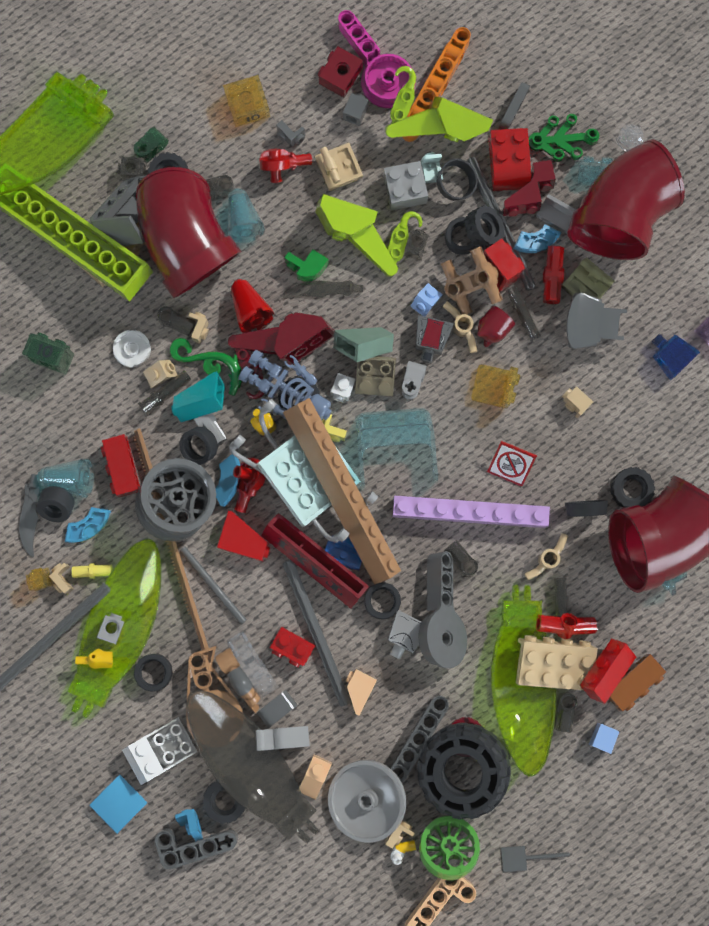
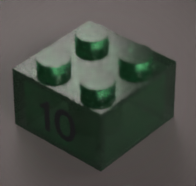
M39 332L37 335L30 333L22 355L30 362L65 375L74 357V353L70 350L71 347L67 346L66 342L59 339L52 341L48 339L47 335Z

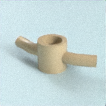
M447 301L443 308L455 318L453 325L454 333L460 337L467 338L470 353L477 352L475 338L471 332L474 323L473 319L469 315H461ZM466 322L468 324L467 329H460L458 323Z
M561 533L554 549H547L540 553L538 558L539 565L524 574L527 580L540 575L545 569L555 568L560 563L559 554L565 546L568 535ZM547 553L553 555V565L545 563L544 557H546Z

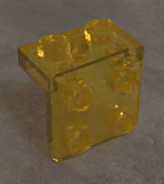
M483 364L479 365L471 395L472 401L508 409L511 403L514 404L516 393L513 390L515 385L518 386L520 374H517L518 368L511 366L509 370H504Z

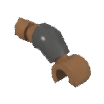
M228 648L215 657L217 664L225 674H228L229 681L236 694L241 696L251 710L256 713L259 709L258 702L260 696L254 691L252 682L240 667V663L235 658L232 650Z

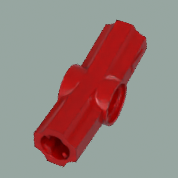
M548 246L546 266L543 271V303L553 305L560 303L561 284H563L564 247Z
M565 613L561 617L538 614L536 619L537 631L556 633L562 639H570L572 635L595 634L597 631L595 617H575L570 613Z

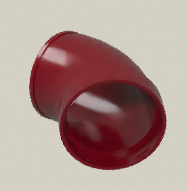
M650 139L613 160L596 177L582 199L580 207L573 212L567 231L569 239L578 247L590 253L610 259L637 260L645 257L653 237L652 227L655 222L665 214L681 207L685 198L681 172L668 149L659 141Z
M168 167L149 173L139 182L136 188V207L141 233L155 265L165 279L162 283L173 299L205 280L241 253L230 235L226 237L213 211L209 184L200 174L186 168Z
M673 475L669 484L649 504L643 507L634 505L618 509L611 514L608 525L610 550L616 569L630 590L640 593L659 588L664 581L671 580L689 571L709 556V494Z

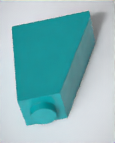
M217 371L174 396L173 405L171 406L172 413L178 417L181 423L223 410L225 384Z

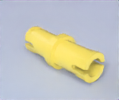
M90 563L89 566L72 567L73 578L90 577V579H95V577L113 575L111 564L95 565Z

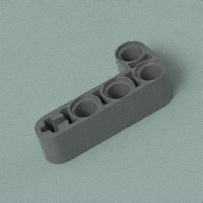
M169 828L162 829L155 837L160 862L165 869H174L230 851L238 842L237 833L231 829L178 845L174 831ZM167 834L170 837V843H163L161 835ZM226 835L229 838H233L231 844L223 842L220 845L221 848H219V842L225 840ZM211 841L214 844V850H206L204 843ZM188 847L193 848L195 856H187L185 849ZM173 854L176 858L175 863H169L166 855Z

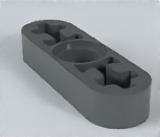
M521 82L500 123L499 129L510 128L530 89V85Z

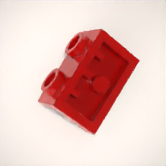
M281 627L269 648L273 649L272 654L280 658L283 655L290 659V664L299 668L300 665L305 666L315 645Z

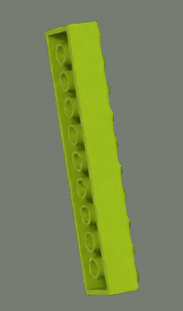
M5 164L1 168L0 210L130 302L153 273L150 266Z

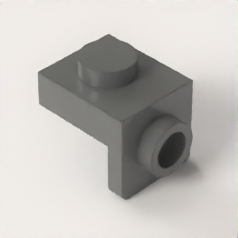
M282 120L276 124L277 136L283 142L286 141L291 147L295 144L299 145L305 139L306 134L303 127L294 133Z

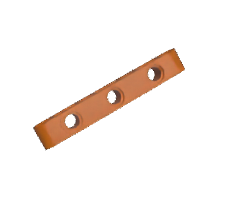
M460 27L454 32L413 103L407 117L430 109L435 96H442L469 46L471 34L467 28ZM441 68H447L448 71H442ZM429 98V99H431L432 101H431V102H425L423 99ZM405 136L402 138L407 142H413L418 136Z

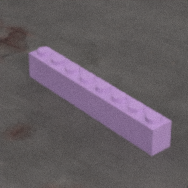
M394 496L392 517L546 528L549 526L550 507Z

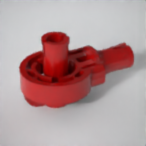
M275 148L266 150L261 153L259 158L260 169L270 171L271 183L282 182L281 170L289 168L295 170L297 166L312 165L311 153L295 155L293 152H288L285 149Z
M247 458L256 464L261 461L259 459ZM242 461L240 466L237 465L233 470L234 477L239 478L237 485L239 496L234 510L246 513L250 498L256 496L257 490L263 486L266 477Z

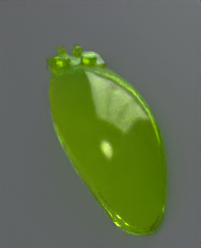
M144 539L135 543L124 554L105 581V584L111 589L110 592L91 609L78 656H88L98 648L103 651H112L113 666L112 668L93 669L87 664H77V673L67 692L77 696L71 709L74 713L80 709L83 699L88 701L82 714L85 718L89 717L94 704L102 708L105 707L112 688L123 679L135 664L151 634L157 615L161 591L160 553L156 543L151 539ZM111 613L122 616L121 621L125 622L117 644L97 638L105 615L110 616ZM114 622L108 623L106 631L110 634L117 631V624Z
M513 585V600H502L503 621L496 637L492 655L491 692L497 723L509 754L519 770L525 775L532 777L537 775L543 768L549 754L555 722L556 688L516 684L521 648L518 638H525V635L537 637L538 640H543V637H547L546 632L536 630L538 614L542 615V601L531 600V588L529 585L524 586V600H519L518 585Z

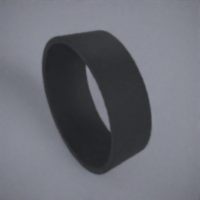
M452 159L446 162L440 169L436 182L438 190L445 198L458 201L470 197L475 192L478 179L476 171L470 163L462 159ZM448 166L461 168L468 177L469 188L467 193L461 198L450 195L442 184V171Z
M608 500L565 502L568 517L607 514Z

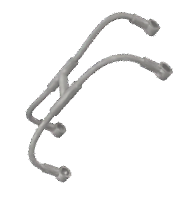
M270 399L260 409L259 421L265 436L274 449H277L279 446L270 435L264 421V414L270 412L277 405L275 401ZM238 435L230 443L229 451L232 455L262 473L256 463L235 451L246 440L241 435ZM373 491L363 498L366 505H372L377 500L378 495ZM316 519L312 520V523L319 532L331 542H343L350 534L343 528L337 534L330 536Z

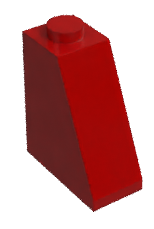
M228 510L217 548L262 562L264 558L268 559L271 547H268L269 543L234 512Z

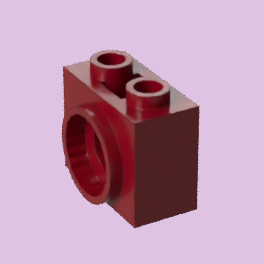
M337 46L335 51L330 52L325 67L322 66L318 72L319 84L345 98L363 69V60ZM344 71L346 74L340 75L339 72Z

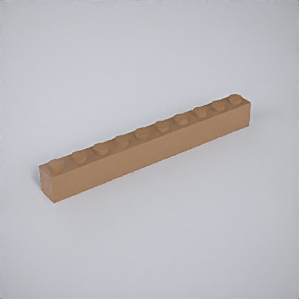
M308 398L284 411L285 418L343 527L350 533L349 538L373 583L377 584L392 578L401 569L312 401Z

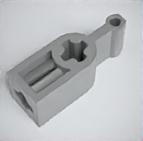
M308 726L255 730L257 751L310 746Z

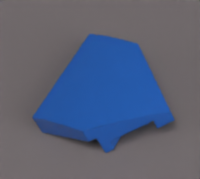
M349 536L343 542L327 541L326 552L346 568L360 570L362 560Z

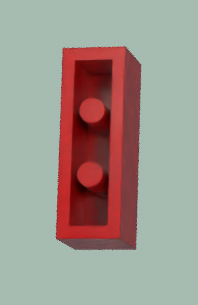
M123 434L102 440L103 446H100L103 457L107 459L108 464L105 465L108 476L111 475L112 483H110L112 493L116 494L119 498L137 493L140 484L127 436Z
M611 638L581 682V688L591 699L605 704L636 659V655L626 643Z

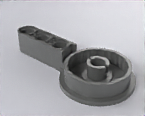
M445 551L430 554L427 558V611L434 610V612L422 621L419 628L418 641L420 650L429 663L448 669L456 667L463 660L467 649V633L462 619L454 610L453 557L450 552Z

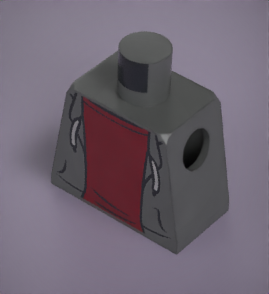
M418 316L415 349L423 351L421 361L432 363L434 354H442L454 323Z

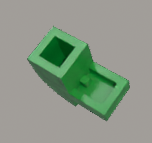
M313 249L305 261L290 252L285 256L287 268L294 272L297 270V279L304 282L318 279L329 265L328 258Z

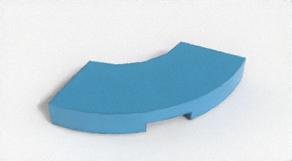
M546 224L535 233L521 231L513 249L523 253L544 251L548 246H552L556 242L561 232Z
M232 454L219 464L221 477L215 489L216 498L220 506L223 507L232 500L237 491L239 478L234 477L233 470L237 465L240 466V462Z
M91 507L88 515L83 520L76 523H68L65 542H82L98 534L106 525L111 511Z

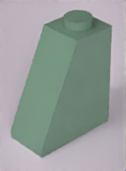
M382 327L335 330L333 348L352 360L360 362L392 352L394 334Z

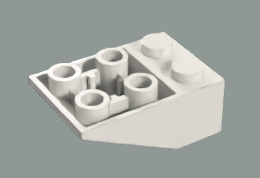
M179 717L122 750L141 785L197 753Z

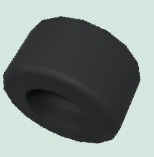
M56 486L47 487L40 494L36 510L41 517L48 521L64 522L69 519L75 500L66 489Z

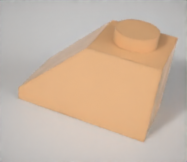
M357 669L355 672L350 671L346 682L349 683L347 688L355 714L359 716L377 679Z
M314 754L298 792L316 800L332 762Z

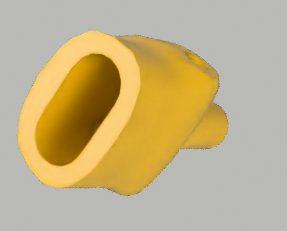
M255 409L253 411L255 417L250 420L251 424L260 435H265L259 421L260 410ZM271 413L264 414L265 425L269 433H272L276 430V423Z
M98 648L88 656H76L75 664H87L93 669L112 668L113 652L103 651Z

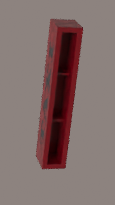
M280 513L267 524L261 534L265 540L350 609L368 589L369 586Z

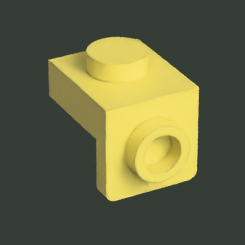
M332 414L327 420H322L332 441H345L347 431L330 426Z

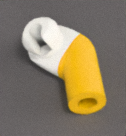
M415 840L400 842L398 846L395 845L390 857L395 865L402 863L406 852L416 850Z

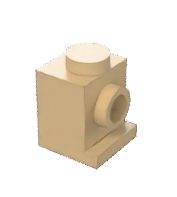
M577 386L573 391L569 388L562 396L564 398L563 401L566 403V408L571 412L575 411L577 413L575 415L577 419L593 403Z

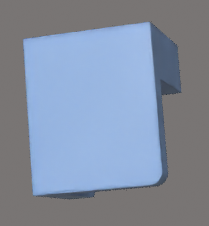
M597 723L589 745L611 754L619 731Z

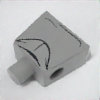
M400 610L395 615L388 641L394 643L390 655L399 660L405 650L413 653L418 647V633L422 623Z

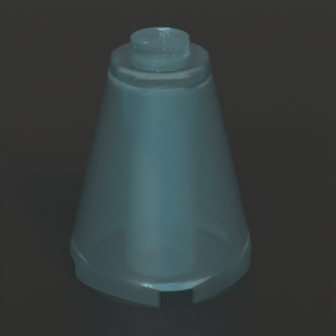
M239 188L234 189L228 195L227 234L236 243L254 241L255 236L260 234L261 237L264 234V224L247 192Z
M79 459L45 467L38 472L37 481L44 488L51 486L61 487L72 495L88 497L87 494H91L94 485V473H90L89 468L93 466L89 459Z

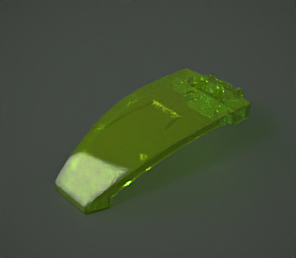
M56 72L45 84L46 89L0 136V195L40 182L78 156L114 117L112 110L102 103L107 97L108 91L101 89L98 92L99 85L91 79L85 82L86 76L83 74H79L72 81Z

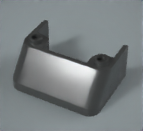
M145 176L130 177L121 182L90 217V222L94 227L124 246L143 244L145 242L136 226L139 221L136 207V188Z

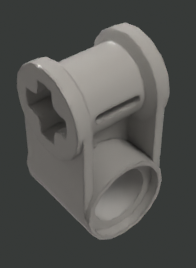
M408 361L402 384V395L404 398L411 400L417 397L421 382H423L426 365ZM409 386L413 387L411 392H408Z

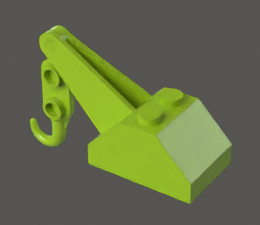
M402 66L395 72V76H398L403 71L407 72L409 80L399 90L390 111L392 122L385 127V134L388 137L445 134L444 138L458 143L459 140L466 141L489 131L493 119L443 97L435 96L430 109L407 117L415 97L414 85L416 83V74L409 66Z
M325 194L318 200L315 210L326 233L332 236L333 240L342 242L348 239L389 277L397 273L398 267L396 263L403 258L409 238L408 220L411 217L416 218L419 227H422L423 222L418 213L413 211L405 213L400 223L393 230L387 249L373 225L378 211Z

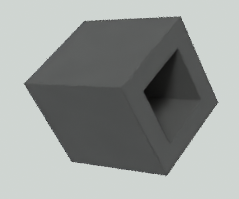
M351 93L343 111V120L360 126L368 109V99L361 94L355 95Z

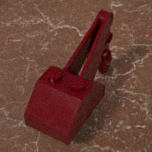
M295 312L294 314L287 315L279 327L231 335L228 338V344L233 349H236L237 360L242 370L247 366L253 370V375L257 374L258 378L263 380V373L259 364L255 367L248 363L253 354L252 352L258 350L261 353L278 355L282 361H287L289 365H294V359L290 358V355L300 361L334 337V329L322 316ZM260 390L254 395L246 392V395L251 399H259L265 394Z

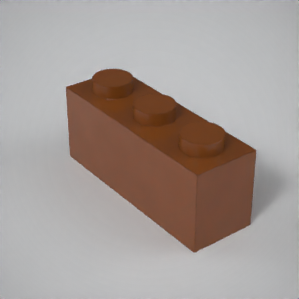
M645 654L626 672L609 697V700L619 711H629L635 705L634 701L637 698L646 696L650 691L648 688L653 684H659L664 679L663 675L666 671L651 654Z

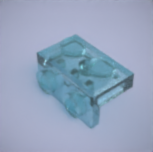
M584 156L583 159H579L577 184L591 185L596 177L613 161V158L602 157V160H594L595 157Z

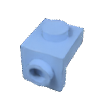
M427 284L417 294L411 307L426 317L443 294L430 284Z

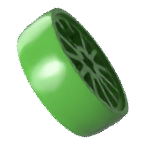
M452 816L437 818L428 824L421 835L419 844L420 858L426 869L434 876L444 880L460 879L469 874L478 861L480 855L479 838L474 828L463 819H454ZM450 826L458 828L454 837L451 836ZM440 827H447V837H444ZM435 830L442 841L430 834ZM461 831L466 833L467 836L465 838L457 840ZM430 840L438 846H427L426 841ZM469 840L472 843V847L460 846ZM447 844H449L450 847H453L452 851H450L449 848H446ZM427 851H439L431 857L427 854ZM460 852H473V856L469 858ZM442 856L443 858L439 865H435L432 862ZM450 859H458L460 864L457 867H453L448 861ZM463 860L468 863L466 866L463 865ZM443 863L445 864V868L447 870L441 868Z

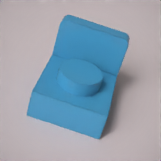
M186 809L175 815L180 826L185 825L188 835H192L195 841L203 839L199 816L194 809Z

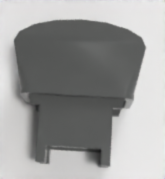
M575 293L567 316L566 332L569 348L596 347L601 338L624 340V336H618L620 313H627V310L604 308L601 298L583 293Z

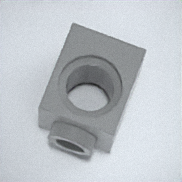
M113 613L110 616L105 615L97 638L117 644L125 623L121 621L122 616ZM110 622L117 624V631L113 634L106 631V626Z

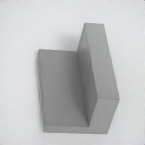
M548 194L536 217L567 234L573 212L576 209Z

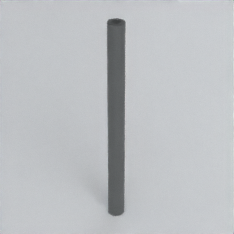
M186 546L183 547L180 553L241 625L246 622L247 619Z

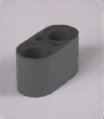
M285 689L260 709L257 715L267 728H270L295 708L297 703Z

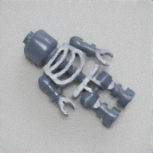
M258 350L253 352L248 363L255 367L259 364L261 369L265 368L268 370L267 374L270 376L268 379L264 378L261 380L257 374H252L253 370L246 366L241 371L238 377L239 380L244 383L250 381L249 384L252 386L256 385L261 392L269 393L268 396L270 398H274L280 389L283 391L281 394V404L287 410L293 407L294 398L296 399L295 405L310 398L321 420H327L332 413V410H330L331 402L319 394L312 396L314 389L310 385H315L317 379L306 371V367L304 365L301 366L294 356L290 355V358L294 359L295 366L293 364L289 365L287 361L284 362L286 366L293 368L298 376H302L305 381L295 378L286 384L284 380L289 371L284 369L282 372V367L268 362L269 359L266 357L262 358L263 353ZM273 377L277 379L276 384L271 383ZM301 382L295 389L291 388L293 384ZM306 387L301 393L299 392L300 389ZM287 394L290 395L288 404L286 403ZM277 404L271 412L275 416L281 415L285 418L283 412L286 409L281 408V405Z

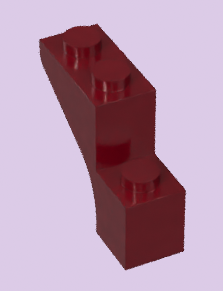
M551 160L533 162L531 170L532 180L504 201L503 217H514L524 213L533 214L540 211L542 204L540 191L546 192L554 189L556 181Z

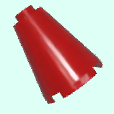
M238 279L234 281L231 286V293L240 330L243 333L252 332L251 329L257 328V330H261L268 326L274 319L272 316L275 315L273 309L247 280Z

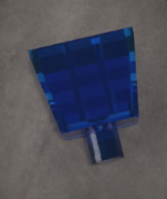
M659 333L651 341L659 348L653 355V358L670 380L675 378L700 353L699 350L677 335H674L667 341Z

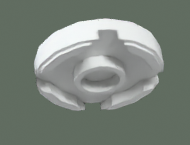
M126 330L120 333L114 340L113 355L123 366L130 368L138 367L144 364L150 356V342L140 331Z

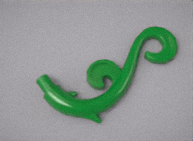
M184 338L175 339L172 342L170 354L174 360L179 362L205 360L203 369L208 375L216 371L220 374L222 370L220 363L213 366L214 360L225 363L231 371V374H228L231 379V387L228 394L236 395L237 389L242 384V381L238 379L241 369L236 354L232 358L225 353L213 351L181 357L178 354V349L183 346L187 349V353L190 354L192 352L191 344Z

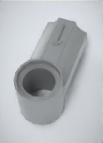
M213 413L194 419L198 427H205L215 435L218 446L227 440L224 432L217 424V419Z

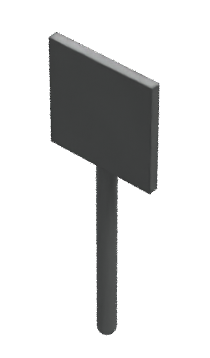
M525 846L501 847L503 872L527 871L526 860L570 856L569 852L526 856Z

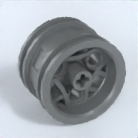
M174 458L158 463L145 476L136 495L135 509L140 524L148 533L165 541L184 540L194 535L213 513L216 504L215 484L207 471L193 461ZM172 477L173 481L164 483V478ZM184 483L192 484L193 490L185 489ZM158 492L161 499H153L151 493ZM194 501L201 503V509H194ZM156 511L162 514L165 520L159 518L156 515ZM177 515L185 516L186 522H179Z

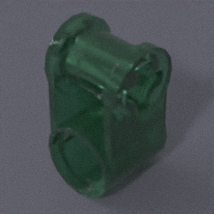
M155 127L150 128L134 144V153L140 163H149L168 145L169 140Z

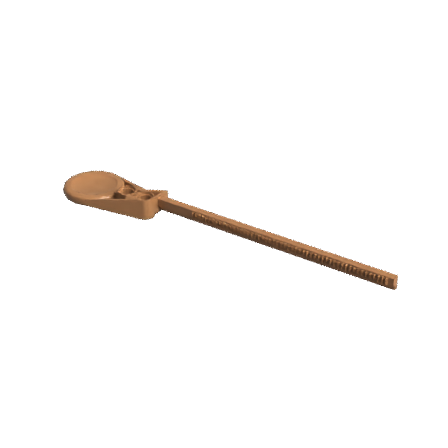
M139 428L134 431L135 436L133 439H135V445H138L136 448H138V455H141L139 458H142L140 462H143L141 465H144L142 468H145L143 472H146L144 475H147L153 467L141 429ZM158 492L151 493V495H154L152 497L153 499H161V496ZM160 513L157 514V515H159V518H161L162 520H165V518H164V516H163L162 514H160ZM165 541L168 543L166 546H170L167 548L171 549L168 553H172L169 556H173L171 560H174L172 561V563H175L173 566L176 567L174 570H177L175 573H178L176 577H179L177 579L180 580L178 582L181 584L179 587H182L180 590H183L181 594H185L182 597H186L183 601H187L184 604H188L186 608H189L187 611H190L188 615L192 617L202 651L193 653L188 660L187 728L192 738L201 745L211 748L223 747L234 741L240 733L244 721L243 711L236 697L212 667L216 646L208 647L176 541ZM195 656L203 659V664L200 667L192 665L191 661ZM210 672L214 673L227 692L221 690L209 691L212 683ZM206 675L209 683L206 686H200L197 682L199 676ZM193 678L196 687L203 690L204 693L198 695L190 704V679Z

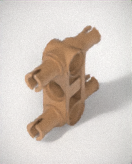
M481 246L470 251L477 266L476 270L460 276L457 275L452 260L440 264L447 278L445 280V293L449 298L457 302L461 315L473 312L466 296L478 289H486L491 304L503 300L496 285L498 283V270L491 263L487 262Z

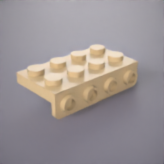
M525 635V638H518L521 648L516 684L583 690L580 684L596 662L598 648L592 646L591 642L580 640L579 643H573V640L561 639L560 642L550 637H543V640H538L537 637Z

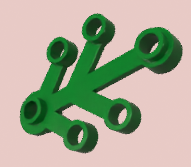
M569 114L566 117L565 123L554 136H547L559 124V118L552 115L548 118L547 125L540 133L536 132L529 136V147L534 151L543 150L555 162L563 160L564 151L571 155L573 160H579L583 154L582 149L579 147L574 148L567 142L584 141L587 145L592 146L598 142L600 134L593 128L588 129L586 133L566 134L577 122V116ZM548 144H555L561 149L555 150Z

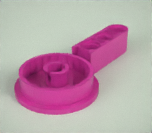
M349 10L342 11L338 16L339 30L365 65L361 77V87L364 95L371 103L378 107L392 108L399 90L409 80L407 72L403 71L398 76H395V72L402 66L412 67L405 59L398 55H381L380 48L356 16ZM343 21H350V23L345 24ZM354 35H360L361 37L355 38V37H353V36H354ZM364 49H370L372 51L365 52ZM391 77L393 82L391 80L387 81L384 78Z

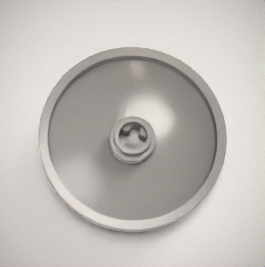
M359 760L346 765L335 775L329 788L328 806L334 823L346 836L359 842L372 843L385 839L399 827L406 811V795L400 779L389 767L373 760Z

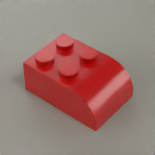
M528 128L490 130L488 143L492 191L520 190L531 181Z

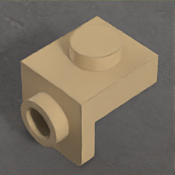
M195 312V314L189 313V319L197 323L191 338L194 342L200 344L202 339L205 340L208 335V320L205 315L199 312Z
M159 360L143 371L151 388H156L166 380L178 376L175 366L170 360Z
M66 563L56 565L51 570L53 573L49 575L55 583L53 585L60 594L62 592L69 594L74 590L62 576L70 568Z

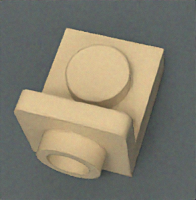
M402 820L399 827L386 838L385 844L392 849L395 844L398 846L403 838L402 831L413 837L415 834L414 830H412L413 826Z

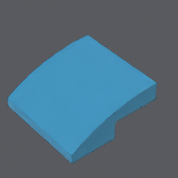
M119 775L89 806L118 834L147 802Z

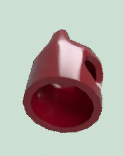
M492 305L480 319L477 325V335L484 339V347H489L492 343L502 341L515 326V322L502 309Z

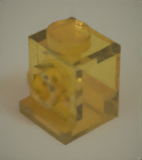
M49 568L33 569L28 575H25L29 591H38L53 586L52 579L49 577L51 575Z

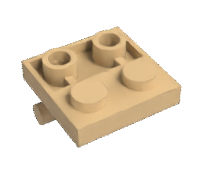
M350 143L331 150L323 147L320 149L321 154L315 156L328 191L363 178Z

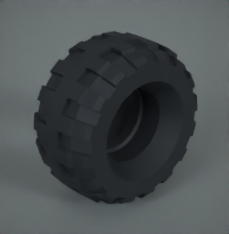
M457 723L437 731L423 747L417 765L419 787L422 788L428 803L435 806L436 810L443 815L445 813L454 819L460 820L462 818H470V820L479 818L495 809L505 796L511 777V763L505 746L502 745L494 733L477 724ZM462 753L470 755L478 761L482 768V779L475 788L460 789L448 780L445 774V765L451 756Z

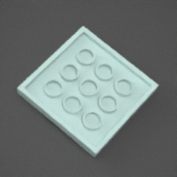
M295 435L257 463L259 469L302 527L306 526L332 505ZM339 452L353 481L357 485L361 481L358 479L356 474L353 472L351 467L348 465L346 460Z

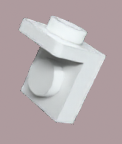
M337 373L330 395L336 401H348L356 379Z

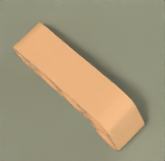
M465 877L457 879L451 884L446 883L444 879L437 878L406 920L405 926H416V924L417 926H430L453 894L464 903L472 902L476 897V890L473 884ZM463 888H471V894L463 896L461 894ZM436 891L444 893L443 898L440 900L434 899L433 894ZM428 907L431 909V914L423 916L421 915V910Z

